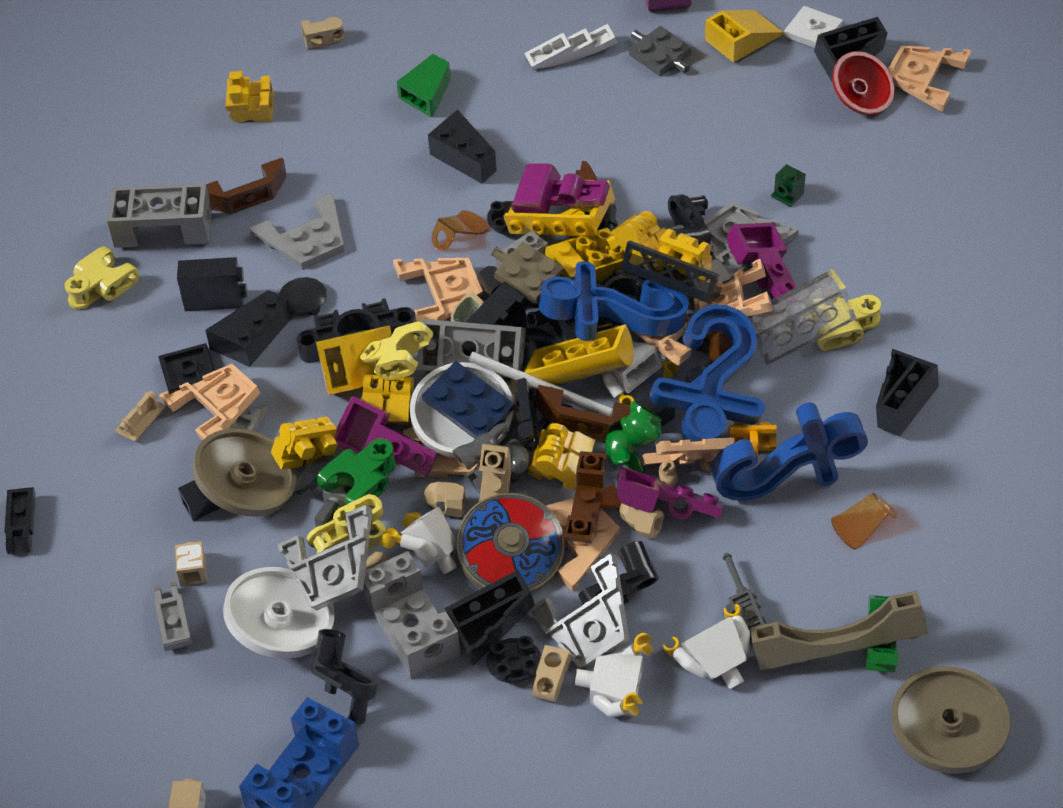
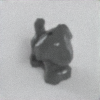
M504 423L494 426L488 433L478 435L472 442L452 450L457 461L460 464L463 463L467 470L475 466L477 458V466L466 474V477L472 487L479 493L483 471H479L482 444L498 445L497 438L501 434L509 432L508 426ZM512 439L504 446L510 447L511 482L520 479L522 473L530 464V457L526 448L523 447V444L518 439Z

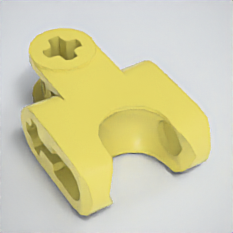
M107 246L96 249L76 264L73 270L74 276L69 278L64 284L65 291L69 294L68 303L70 307L77 310L85 309L100 297L107 301L114 300L138 282V269L130 263L111 268L115 263L114 252Z
M837 293L807 302L802 312L806 321L810 324L825 323L829 325L819 330L816 339L820 350L828 351L855 344L864 337V330L876 328L881 318L879 314L881 301L874 295H863L859 298L848 300L845 294Z
M414 322L397 327L390 338L374 341L367 345L362 351L360 358L365 363L370 362L374 366V373L386 380H395L409 376L415 372L419 364L413 358V355L429 344L433 332L422 322Z
M369 494L339 508L334 513L332 521L314 528L306 538L307 543L310 547L316 548L317 553H320L349 540L345 514L367 505L375 507L372 510L370 531H379L378 534L369 536L368 550L379 545L381 537L386 531L385 525L378 520L383 515L381 500L375 495Z

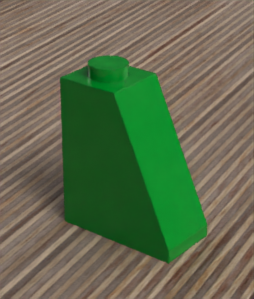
M435 54L430 55L397 81L398 98L429 117L434 116L451 80L449 62Z

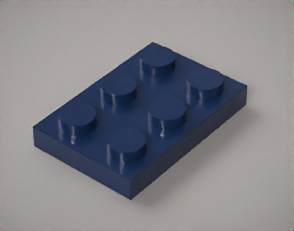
M457 361L422 394V400L474 439L480 434L488 433L494 426L501 424L515 409V403Z

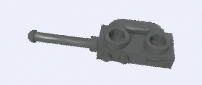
M725 553L723 560L726 561L737 588V594L728 598L730 604L725 608L728 613L732 614L735 613L734 604L740 606L741 616L750 631L751 644L750 628L767 623L759 610L761 608L760 603L755 600L757 598L755 592L752 593L750 588L747 589L743 586L733 563L732 555Z

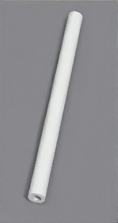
M472 352L469 361L514 380L526 378L529 385L536 389L538 385L564 390L563 400L595 413L610 416L612 408L475 352Z

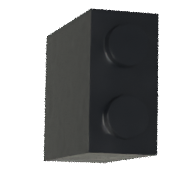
M237 257L178 261L177 282L185 311L232 309L243 306V299L248 297L247 284L242 283L244 281V269L239 267Z

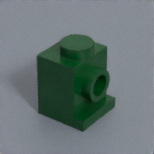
M786 164L775 175V187L771 197L792 207L804 194L806 174Z

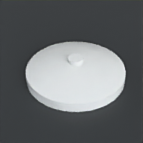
M460 363L513 402L512 394L507 384L494 371L474 363ZM447 364L431 371L419 382L411 398L410 417L413 429L424 445L441 455L455 458L452 450L472 442L474 438L422 400V394L452 365ZM514 410L502 422L508 426L509 430L512 425ZM507 433L501 434L497 438V444L505 438Z
M263 567L244 573L231 584L226 593L223 616L230 633L246 648L267 657L290 659L302 657L315 651L318 631L321 629H332L335 617L334 606L331 604L319 610L311 608L292 570L282 567Z

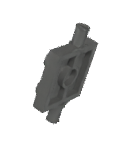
M661 25L648 35H643L638 30L632 32L631 37L638 42L629 48V55L658 76L674 68H677L684 74L689 71L690 66L682 62L686 56L692 53L691 46Z

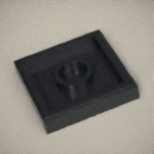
M207 343L158 356L169 394L181 390L180 385L187 382L193 385L202 381V376L215 371Z

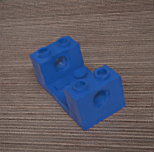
M307 697L290 718L295 737L270 770L255 764L239 785L245 808H314L359 747L355 722ZM301 769L310 771L306 778L298 779L295 777L296 772Z

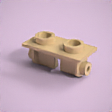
M153 391L145 392L137 406L124 419L120 420V425L115 430V433L136 442L166 406L156 401L158 397Z

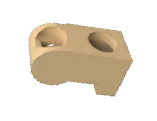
M330 17L325 21L310 23L309 20L300 21L302 37L308 50L337 43L344 38L343 23L337 17Z
M548 645L544 646L533 686L532 696L534 698L550 702L557 701L565 674L568 672L571 664L569 650Z

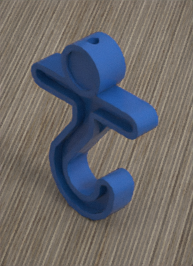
M581 261L575 266L574 280L566 277H551L542 283L539 309L545 316L555 320H568L575 317L576 337L583 341H591L596 337L598 316L607 317L621 325L626 324L629 329L639 334L668 336L677 333L684 327L689 302L685 294L650 280L643 282L640 302L614 289L596 287L595 266L590 262Z
M712 304L697 311L689 321L683 336V342L691 349L699 348L705 336L715 331L726 334L732 341V347L709 365L691 383L669 378H658L650 391V398L655 404L687 411L681 423V434L684 440L697 442L703 441V439L720 438L726 427V420L754 425L760 421L765 411V405L760 399L723 390V385L748 365L757 345L756 330L751 320L740 310L728 305Z
M808 402L800 405L796 409V415L802 434L785 440L756 467L754 466L758 460L753 445L749 440H739L725 447L716 455L711 464V474L717 491L723 497L730 500L746 501L760 498L774 491L800 467L811 463L820 485L833 484L838 479L834 459L844 460L860 454L868 445V438L859 416L852 412H842L822 421L815 403Z

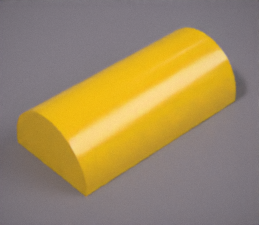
M625 324L597 332L595 339L591 341L575 338L536 349L524 373L551 384L560 385L630 366L634 360V348L628 327Z

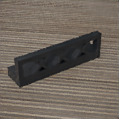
M631 240L627 242L621 270L709 304L720 296L721 287L717 286L719 274ZM636 250L640 252L642 257L636 254H632V251ZM656 258L662 260L665 267L658 265L652 260ZM678 267L683 268L687 275L679 273L675 269ZM704 276L706 278L711 279L710 283H708L706 281L698 279L697 277Z

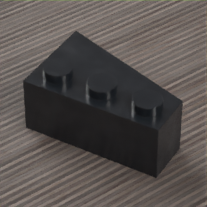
M874 17L818 34L814 53L832 82L833 68L842 56L856 51L865 52L873 56L877 55L884 49L888 32L879 17Z
M458 109L428 134L431 156L479 183H484L497 171L495 150Z
M504 281L466 323L513 326L527 329L525 297ZM467 341L463 345L465 355L470 356L472 352H476L474 342Z
M270 290L257 296L205 330L210 350L251 367L292 319L289 300Z
M892 349L891 360L886 369L885 381L882 383L876 404L878 428L898 436L902 435L939 387L937 364Z
M516 570L444 609L456 627L459 640L474 666L490 650V644L493 641L500 640L535 606V603L519 570Z

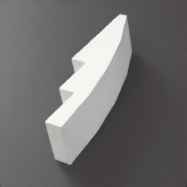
M606 24L591 33H588L585 28L568 38L562 33L524 54L532 69L535 70L579 60L598 53L618 42L609 25Z

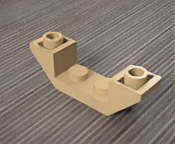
M482 444L479 471H483L479 502L490 496L509 492L511 476L510 447Z

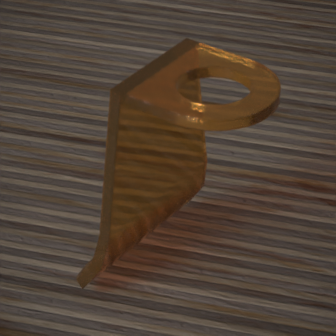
M462 210L455 216L438 218L432 232V243L438 250H446L451 246L456 233L479 235L489 231V228L480 216L471 211ZM440 231H444L447 235V240L443 245L437 240V235Z
M873 492L845 512L832 517L831 524L840 539L847 546L855 550L873 534L888 515L895 519L898 515L885 499Z

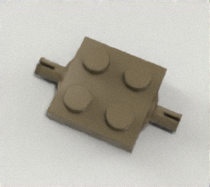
M522 242L509 254L498 247H495L491 253V256L503 262L495 271L494 278L501 283L505 281L533 304L541 297L542 283L548 278L558 277L563 270L561 265L525 242Z

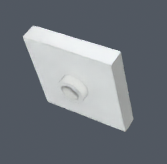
M803 6L784 30L783 37L815 48L818 34L841 28L843 19Z

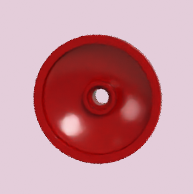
M856 51L845 54L836 62L832 71V83L837 96L845 106L859 114L875 115L884 111L891 104L894 97L893 78L887 67L879 59L871 54Z

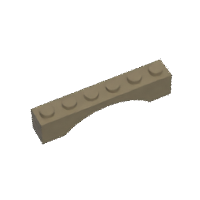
M918 591L890 596L868 616L839 628L808 630L788 626L781 622H773L750 628L760 671L777 669L780 666L793 663H804L821 657H832L843 652L860 651L863 648L875 645H887L891 642L907 638L915 639L921 635L928 634Z

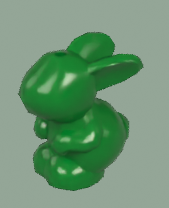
M633 401L630 404L631 413L621 419L620 423L623 430H615L607 434L605 441L606 454L615 465H625L628 469L643 473L642 463L635 452L637 447L649 445L660 437L662 419L648 408Z

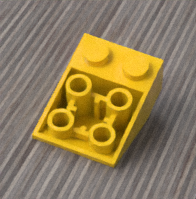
M722 10L705 20V41L733 63L782 36L784 33L755 10Z
M607 227L598 230L595 237L579 236L547 246L545 256L563 267L562 273L558 277H566L574 280L575 266L578 262L586 261L592 263L595 266L596 282L600 284L610 277L615 270L621 269L625 252L622 248L615 252L611 249L607 239L613 233Z
M390 326L316 342L325 386L329 395L363 387L365 375H376L374 373V366L370 362H363L360 356L362 351L371 342L390 338L392 336Z

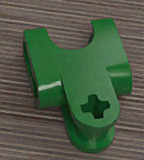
M381 438L375 439L358 454L352 449H346L318 473V486L326 492H332L344 485L351 486L352 489L345 497L346 505L369 494L376 497L381 496L389 485V479L386 475L392 472L396 465L391 442Z

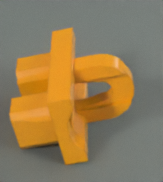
M760 422L757 425L733 423L732 426H729V438H734V443L739 440H748L749 434L756 456H758V451H774L776 449V425H771L769 422Z

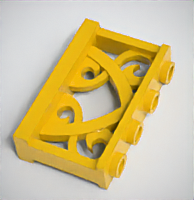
M607 180L610 189L604 206H570L572 207L571 209L560 214L514 213L512 208H510L509 212L504 215L509 233L527 234L533 231L537 235L595 237L609 205H613L615 201L610 180ZM584 212H590V215H585Z

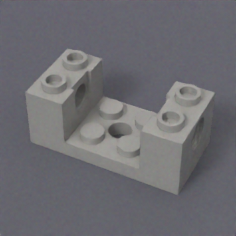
M206 183L112 187L107 223L114 248L138 247V227L169 225L181 226L185 245L209 244L212 208ZM156 204H163L160 207H154Z
M421 319L420 322L431 329L433 336L427 346L418 350L417 362L419 364L416 368L417 370L433 371L455 361L459 363H472L469 361L470 356L465 355L463 352V345L467 341H472L476 345L475 353L523 372L526 328ZM495 372V373L498 374L500 377H507V376H504V375H502V374H499V373Z
M409 551L365 570L363 598L411 679L461 656L458 631L446 611L438 614L423 590L421 571ZM411 619L418 621V624L414 627H406L404 625L406 621Z

